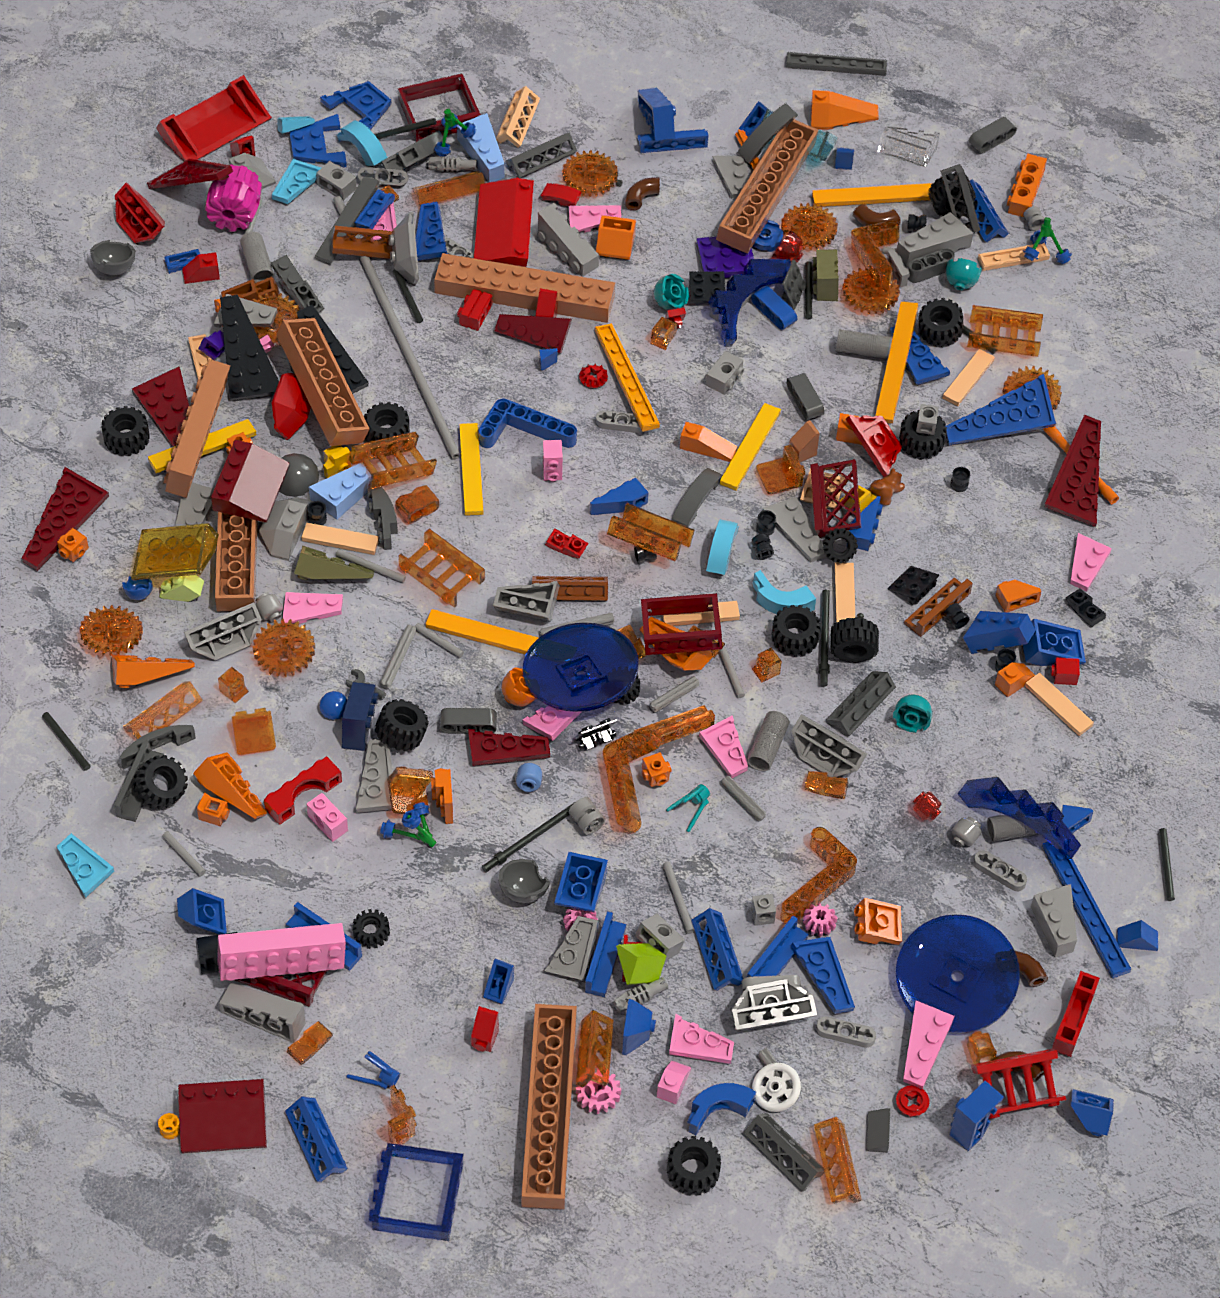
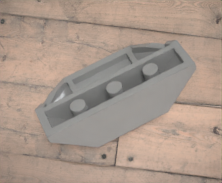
M409 212L394 228L392 234L389 235V245H392L390 261L393 262L396 271L412 285H416L419 280L414 212Z
M299 497L275 501L267 523L263 522L259 530L271 557L289 561L308 519L307 507L313 501Z
M253 602L184 632V635L192 651L210 659L218 660L250 646L262 619Z
M802 714L791 730L799 758L831 778L858 771L867 756L866 752L853 743Z
M788 979L747 986L732 1008L735 1030L762 1028L817 1016L813 995Z

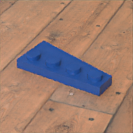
M438 202L421 204L416 232L417 261L441 257L442 253L447 254Z
M895 326L890 328V334H891L892 338H893ZM913 331L906 366L916 385L950 376V370L941 364V360L930 352V348L920 341V337Z
M831 937L792 942L791 947L832 1012L838 1014L853 1011L855 1005Z

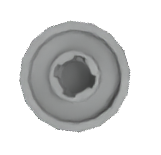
M589 797L577 800L569 809V814L586 835L598 831L605 823V817L596 809V806Z

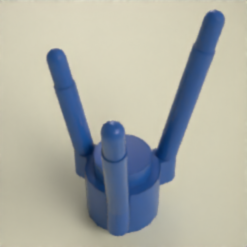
M368 1051V1055L366 1054L364 1057L382 1070L379 1074L381 1081L356 1075H346L349 1079L387 1089L388 1086L392 1088L395 1086L401 1073L390 1067L377 1055Z

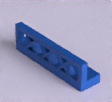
M705 129L675 131V138L655 141L654 133L638 135L640 153L708 147L709 135Z
M971 179L970 182L976 195L975 202H978L977 209L975 210L977 219H979L980 214H985L984 222L978 221L981 236L985 242H989L997 234L1005 238L1009 232L981 185ZM987 226H992L994 230L986 235Z
M297 902L294 905L295 914L286 923V928L327 925L330 923ZM344 933L346 941L344 968L350 971L362 958L361 944Z
M709 908L691 921L713 988L718 991L729 983L739 986L744 978L721 912ZM706 918L707 924L703 931L699 922ZM708 935H710L713 940L710 948L706 946ZM714 952L718 955L716 966L711 961ZM722 970L725 979L718 982L717 977L719 971Z
M607 911L585 982V993L601 997L606 996L618 957L616 946L622 944L626 930V924L613 921L612 912Z
M795 916L791 917L747 973V977L779 976L795 955L791 947L792 942L808 939L809 934L797 927L798 918Z
M301 1096L285 1112L316 1181L322 1182L331 1173H343L348 1168L316 1098ZM298 1108L301 1111L300 1120H297L293 1113ZM304 1125H307L309 1129L307 1138L303 1135ZM312 1143H315L317 1146L316 1156L312 1155L311 1152ZM320 1161H324L327 1168L322 1173L319 1170Z

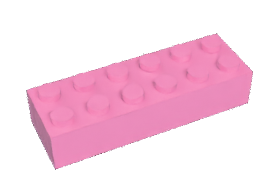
M342 923L218 935L220 981L344 969L346 941Z

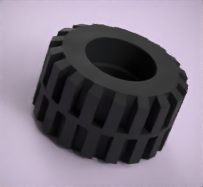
M955 172L947 174V180L953 181L956 176ZM966 175L972 201L974 204L976 195L971 185V182L968 176ZM941 176L930 185L928 195L935 212L939 216H945L951 212ZM954 186L950 193L957 196L960 189ZM958 201L954 208L961 211L964 203Z
M936 298L933 302L928 301L927 305L922 306L918 317L919 333L922 335V339L926 340L928 344L933 343V346L936 347L937 345L945 347V344L949 346L952 345V342H957L958 337L962 336L963 331L961 307H958L956 302L952 303L951 299L947 301L945 298H941V300ZM936 320H946L949 323L936 325L933 322Z
M380 402L379 405L375 404L372 406V409L369 408L364 418L370 430L365 440H367L369 445L372 444V448H379V451H383V449L391 451V449L397 450L398 446H404V442H407L410 436L408 413L404 411L402 406L398 407V404H391V402L386 404ZM391 425L392 427L382 428L381 426Z
M123 406V408L117 407L115 411H109V415L106 414L104 416L101 428L104 444L109 451L112 450L114 454L119 453L120 456H124V454L130 456L132 453H139V450H143L145 445H148V439H150L148 421L141 410H135V407L128 408ZM123 430H131V431H129V432H124V433H123V432H120V431H123Z
M920 410L910 412V415L907 414L901 424L899 442L902 445V450H906L908 455H913V458L920 457V459H924V457L930 459L932 455L937 456L938 452L942 451L947 432L945 421H942L941 416H937L935 435L927 434L929 436H921L916 432Z
M790 605V608L787 606L783 607V610H779L773 620L772 642H774L775 648L779 647V651L781 653L786 652L785 655L790 656V654L794 655L793 657H798L800 654L805 656L806 652L810 654L817 647L819 641L820 619L816 617L814 611L810 612V608H802L803 605H798V607ZM798 628L804 632L792 633L788 629Z
M857 617L841 619L839 622L834 623V626L831 627V653L835 658L846 662L859 663L873 659L879 651V629L877 625L873 624L872 621Z
M404 699L388 701L380 712L375 725V732L377 737L382 739L381 742L387 744L390 748L393 747L398 751L400 749L403 751H408V749L414 750L415 747L420 745L429 724L428 716L424 714L425 711L423 709H420L417 704H412L411 701L407 702Z
M159 755L148 759L135 773L134 777L136 778L133 780V785H136V787L133 789L134 792H138L137 798L139 800L142 799L145 806L150 804V808L153 809L156 806L158 809L167 808L184 795V790L188 786L185 783L188 780V776H184L186 770L185 768L181 769L180 765L182 764L179 761L177 763L174 762L175 758L170 757L168 759L167 755H162L161 757ZM153 774H159L166 779L168 791L156 787L153 782Z
M691 1136V1139L684 1137L682 1142L678 1140L675 1143V1147L670 1149L667 1162L669 1182L672 1181V1186L675 1189L679 1187V1192L684 1193L686 1191L688 1192L687 1195L692 1196V1193H696L698 1196L701 1195L702 1191L707 1193L710 1191V1187H715L716 1181L719 1180L721 1156L718 1154L717 1147H712L713 1143L710 1140L705 1142L703 1137H700V1139H696V1136ZM695 1159L701 1161L706 1168L700 1172H690L682 1164L687 1160Z

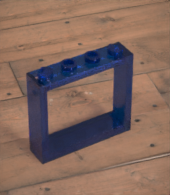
M387 1143L386 1151L382 1150L381 1154L383 1168L378 1170L377 1174L379 1187L378 1190L374 1189L373 1193L375 1207L370 1209L369 1213L372 1230L449 1241L464 1164L463 1154ZM392 1157L453 1165L441 1225L380 1217Z

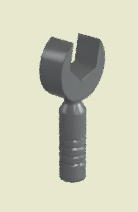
M351 670V675L358 677L354 682L365 683V675L361 670ZM346 680V685L350 689L352 686V681ZM376 687L375 693H379V698L383 700L386 693Z

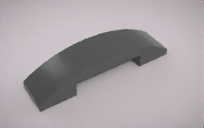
M787 103L783 104L753 131L738 150V154L750 164L761 153V149L784 126L787 127L798 114Z
M706 468L685 493L672 517V521L688 528L697 516L698 509L709 493L719 485L723 475L710 468Z
M193 725L168 726L140 737L120 755L123 769L132 766L143 740L149 741L151 750L175 741L177 746L196 739Z

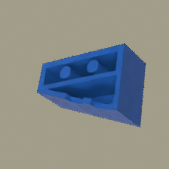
M980 611L963 639L971 654H974L978 650L985 648L991 651L996 646L1004 645L1007 648L1028 644L1036 629L1028 614Z
M984 1081L966 1099L961 1098L955 1106L956 1111L953 1114L954 1119L950 1124L951 1131L949 1135L967 1151L971 1150L983 1138L991 1123L988 1118L991 1113L994 1115L998 1109L995 1106L1002 1102L1004 1096L988 1082Z

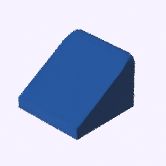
M557 348L539 350L541 371L557 362Z

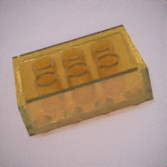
M209 523L142 529L131 579L143 580L200 575L216 551L219 534Z

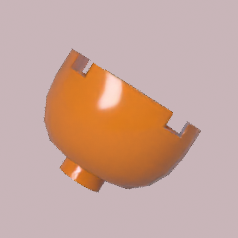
M515 667L506 674L502 681L501 689L504 699L508 703L523 707L537 699L540 695V687L535 679L532 681L528 677L530 674L521 668Z

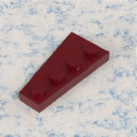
M499 314L494 331L547 349L557 348L558 352L562 353L572 319Z
M468 729L472 766L550 758L551 756L548 737L533 735L513 736L512 733H504L503 735L494 734L493 731L475 732V729Z

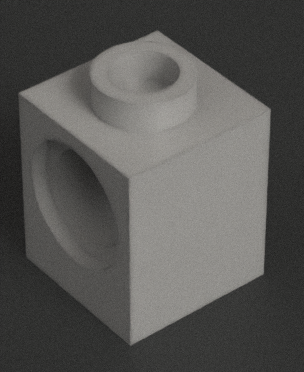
M920 405L917 433L935 435L938 406Z
M772 894L752 896L751 911L755 926L775 923L776 908Z

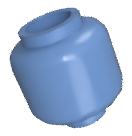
M533 763L522 764L517 771V786L525 792L536 791L541 786L542 769Z

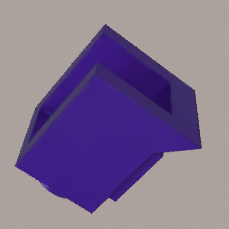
M219 330L212 333L209 337H203L198 349L212 360H216L225 352L224 333Z

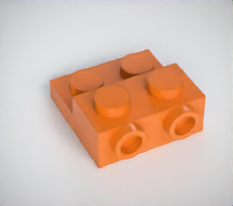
M439 768L435 770V778H431L432 800H436V808L440 807L441 817H445V824H453L451 769Z
M864 898L855 906L854 915L858 917V922L855 925L854 932L858 934L859 941L876 945L880 941L899 945L902 942L901 906Z

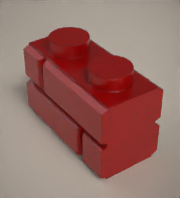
M473 289L470 295L467 294L464 306L460 307L457 313L460 326L470 327V329L478 331L493 305L492 295L486 292L482 293V291Z

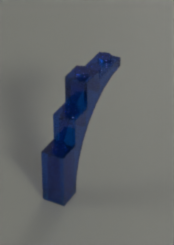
M750 259L744 267V275H733L727 282V291L716 290L712 297H710L709 305L712 308L713 314H719L718 320L722 327L721 339L724 340L725 347H731L737 340V319L744 300L765 286L782 284L791 266L790 259Z
M999 777L967 780L958 792V795L968 808L993 810L1014 818L1032 828L1050 842L1066 860L1072 859L1081 847L1079 841L1062 821L1064 815L1055 803H1036L1026 789L1010 791Z

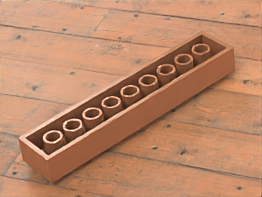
M794 119L787 127L784 126L777 133L719 225L716 240L748 254L814 147L818 129Z
M442 253L434 279L435 294L465 298L467 294H471L473 289L482 291V293L491 294L492 303L535 311L537 310L540 288L558 291L557 314L606 323L609 321L615 298V282Z
M535 1004L521 1207L565 1208L577 1006Z

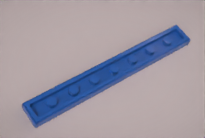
M1062 838L1044 842L1042 847L1062 885L1071 884L1073 906L1111 978L1130 973L1131 967Z

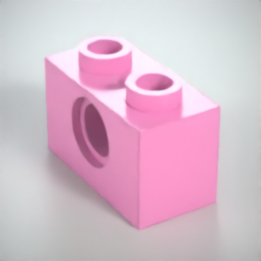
M543 441L544 481L562 480V441Z
M323 793L306 804L308 817L332 842L348 831L347 818Z

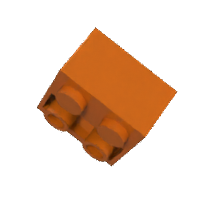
M602 215L596 252L599 256L630 260L636 234V220Z

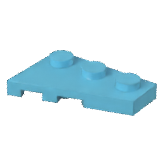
M293 159L273 191L272 199L289 204L317 180L316 172L321 167Z
M72 833L57 845L58 852L85 898L115 872L113 866Z

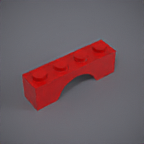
M327 756L317 760L313 766L301 771L297 777L285 782L275 792L269 793L264 799L265 810L281 825L295 815L294 802L299 794L310 789H319L324 792L330 791L342 782L341 770Z
M1080 971L1052 1049L1069 1057L1072 1056L1100 980L1099 977Z

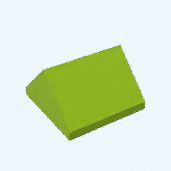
M648 943L621 944L616 946L627 985L650 984L660 979L667 955Z

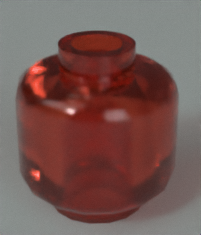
M924 791L921 792L913 800V810L923 820H928L929 818L934 820L941 813L939 809L942 806V802L930 791L926 793Z

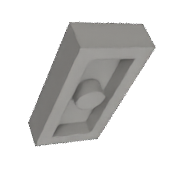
M895 249L889 250L886 263L899 286H907L910 276L909 270L904 267L902 258L896 253Z

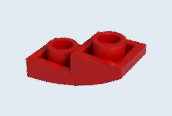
M547 183L541 197L543 200L559 201L561 206H576L582 193L580 190L569 186Z
M554 529L545 546L567 556L580 558L589 543L574 534L569 537L561 531Z

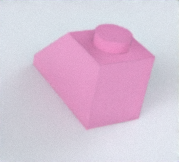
M671 1061L665 1068L658 1084L657 1098L677 1104L691 1067Z

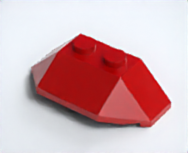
M127 182L115 194L116 221L134 243L153 240L165 227V221L158 212Z
M295 373L281 375L272 400V411L275 421L274 430L288 440L305 423L311 409V405Z

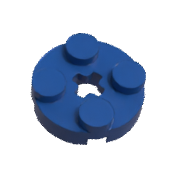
M768 220L752 247L767 250L768 252L775 251L783 240V230L781 231L779 228L780 225L772 220Z

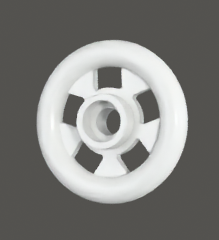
M771 1063L761 1068L755 1075L752 1083V1090L756 1091L755 1101L761 1108L770 1112H781L790 1108L797 1101L801 1091V1082L797 1072L791 1066L784 1063ZM775 1071H782V1078L774 1077ZM764 1077L769 1078L766 1087L761 1085ZM792 1080L793 1087L791 1089H787L786 1081ZM779 1084L778 1089L773 1090V1085ZM766 1092L772 1097L768 1102L762 1097ZM785 1094L787 1099L779 1103L777 1098Z

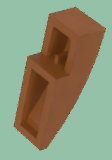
M273 277L257 283L252 279L221 292L222 297H225L226 294L238 295L239 298L260 304L281 298L278 285Z

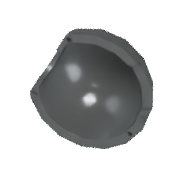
M110 240L95 244L90 249V254L95 267L100 272L107 275H118L129 270L135 261L136 250L129 243L110 242Z
M298 453L288 454L281 458L289 462L290 465L280 488V493L292 497L302 496L309 491V486L318 483L320 476L318 467L311 458Z
M512 860L504 864L499 871L498 881L502 892L510 900L522 904L532 903L541 898L550 885L547 877L543 879L540 876L538 865L534 860Z

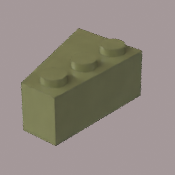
M837 249L816 250V257H813V267H816V270H813V281H817V284H813V295H817V301H838Z

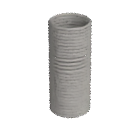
M258 232L244 234L241 237L240 243L251 278L256 283L269 277L274 278V272L262 235Z
M839 329L836 352L840 351L888 359L892 337L875 334L873 337V334L871 336L869 333Z
M778 711L766 713L747 758L749 765L759 771L771 769L790 723L785 714Z
M1046 807L991 816L987 819L988 834L993 842L1050 832L1052 825L1051 817Z

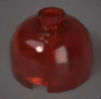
M790 230L771 259L781 265H791L793 260L798 263L803 256L801 252L803 249L801 237Z

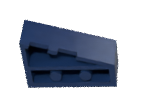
M352 682L342 717V749L365 751L369 729L372 724V716L374 717L375 714L374 704H378L379 693H375L376 685Z

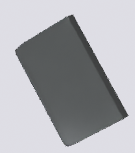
M890 1108L868 1111L866 1151L888 1153Z

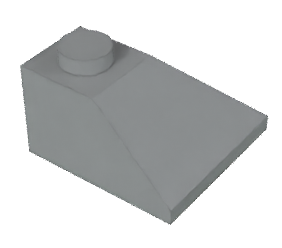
M247 153L229 158V165H243L250 171L255 172L258 175L259 182L262 183V189L276 184L275 179L261 158Z

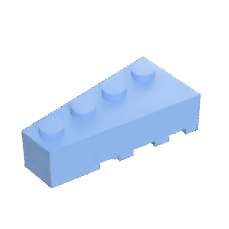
M486 113L466 121L471 124L474 123L476 126V133L471 138H464L460 132L462 127L457 125V140L470 158L477 160V167L488 183L505 178L504 161L488 114Z

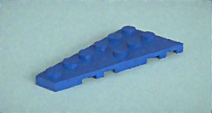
M1044 374L1031 382L1025 383L1022 387L993 400L988 405L978 408L966 417L964 416L945 426L947 427L946 437L948 446L1054 427L1056 421Z

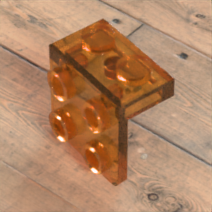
M791 445L784 446L783 458L756 466V471L768 494L801 487L803 485V478L806 475L803 465H800L798 454Z
M266 708L254 709L255 713L247 714V711L235 712V716H232L236 749L239 755L269 751L276 748L271 711H266Z
M403 766L395 768L387 779L393 813L404 814L407 811L413 810V805L422 802L428 805L426 787L431 782V778H434L433 771L411 769Z
M392 1085L390 1086L391 1103L398 1116L387 1121L389 1141L394 1147L398 1144L403 1145L410 1138L414 1137L417 1124L414 1119L416 1117L415 1111L411 1105L407 1106L405 1103L406 1098L401 1089L397 1090L396 1086Z

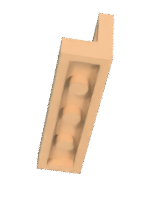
M527 86L516 91L496 137L497 142L500 144L509 140L518 148L524 140L540 100ZM528 96L534 100L533 104L529 103ZM523 108H526L528 116L524 115ZM518 120L522 121L523 128H520ZM513 132L517 133L518 140L512 135Z

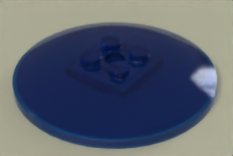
M585 622L563 625L543 634L528 649L523 661V677L531 694L552 708L572 712L595 710L617 701L632 687L639 669L636 649L624 634L606 625ZM579 671L586 672L584 674H577Z
M945 915L925 922L906 939L897 958L896 983L900 997L907 1009L914 1015L915 1003L918 1001L953 1015L954 1020L948 1033H971L992 1025L1008 1011L1019 987V962L1011 943L995 926L973 916ZM960 972L963 975V979L955 981L951 977L952 974Z

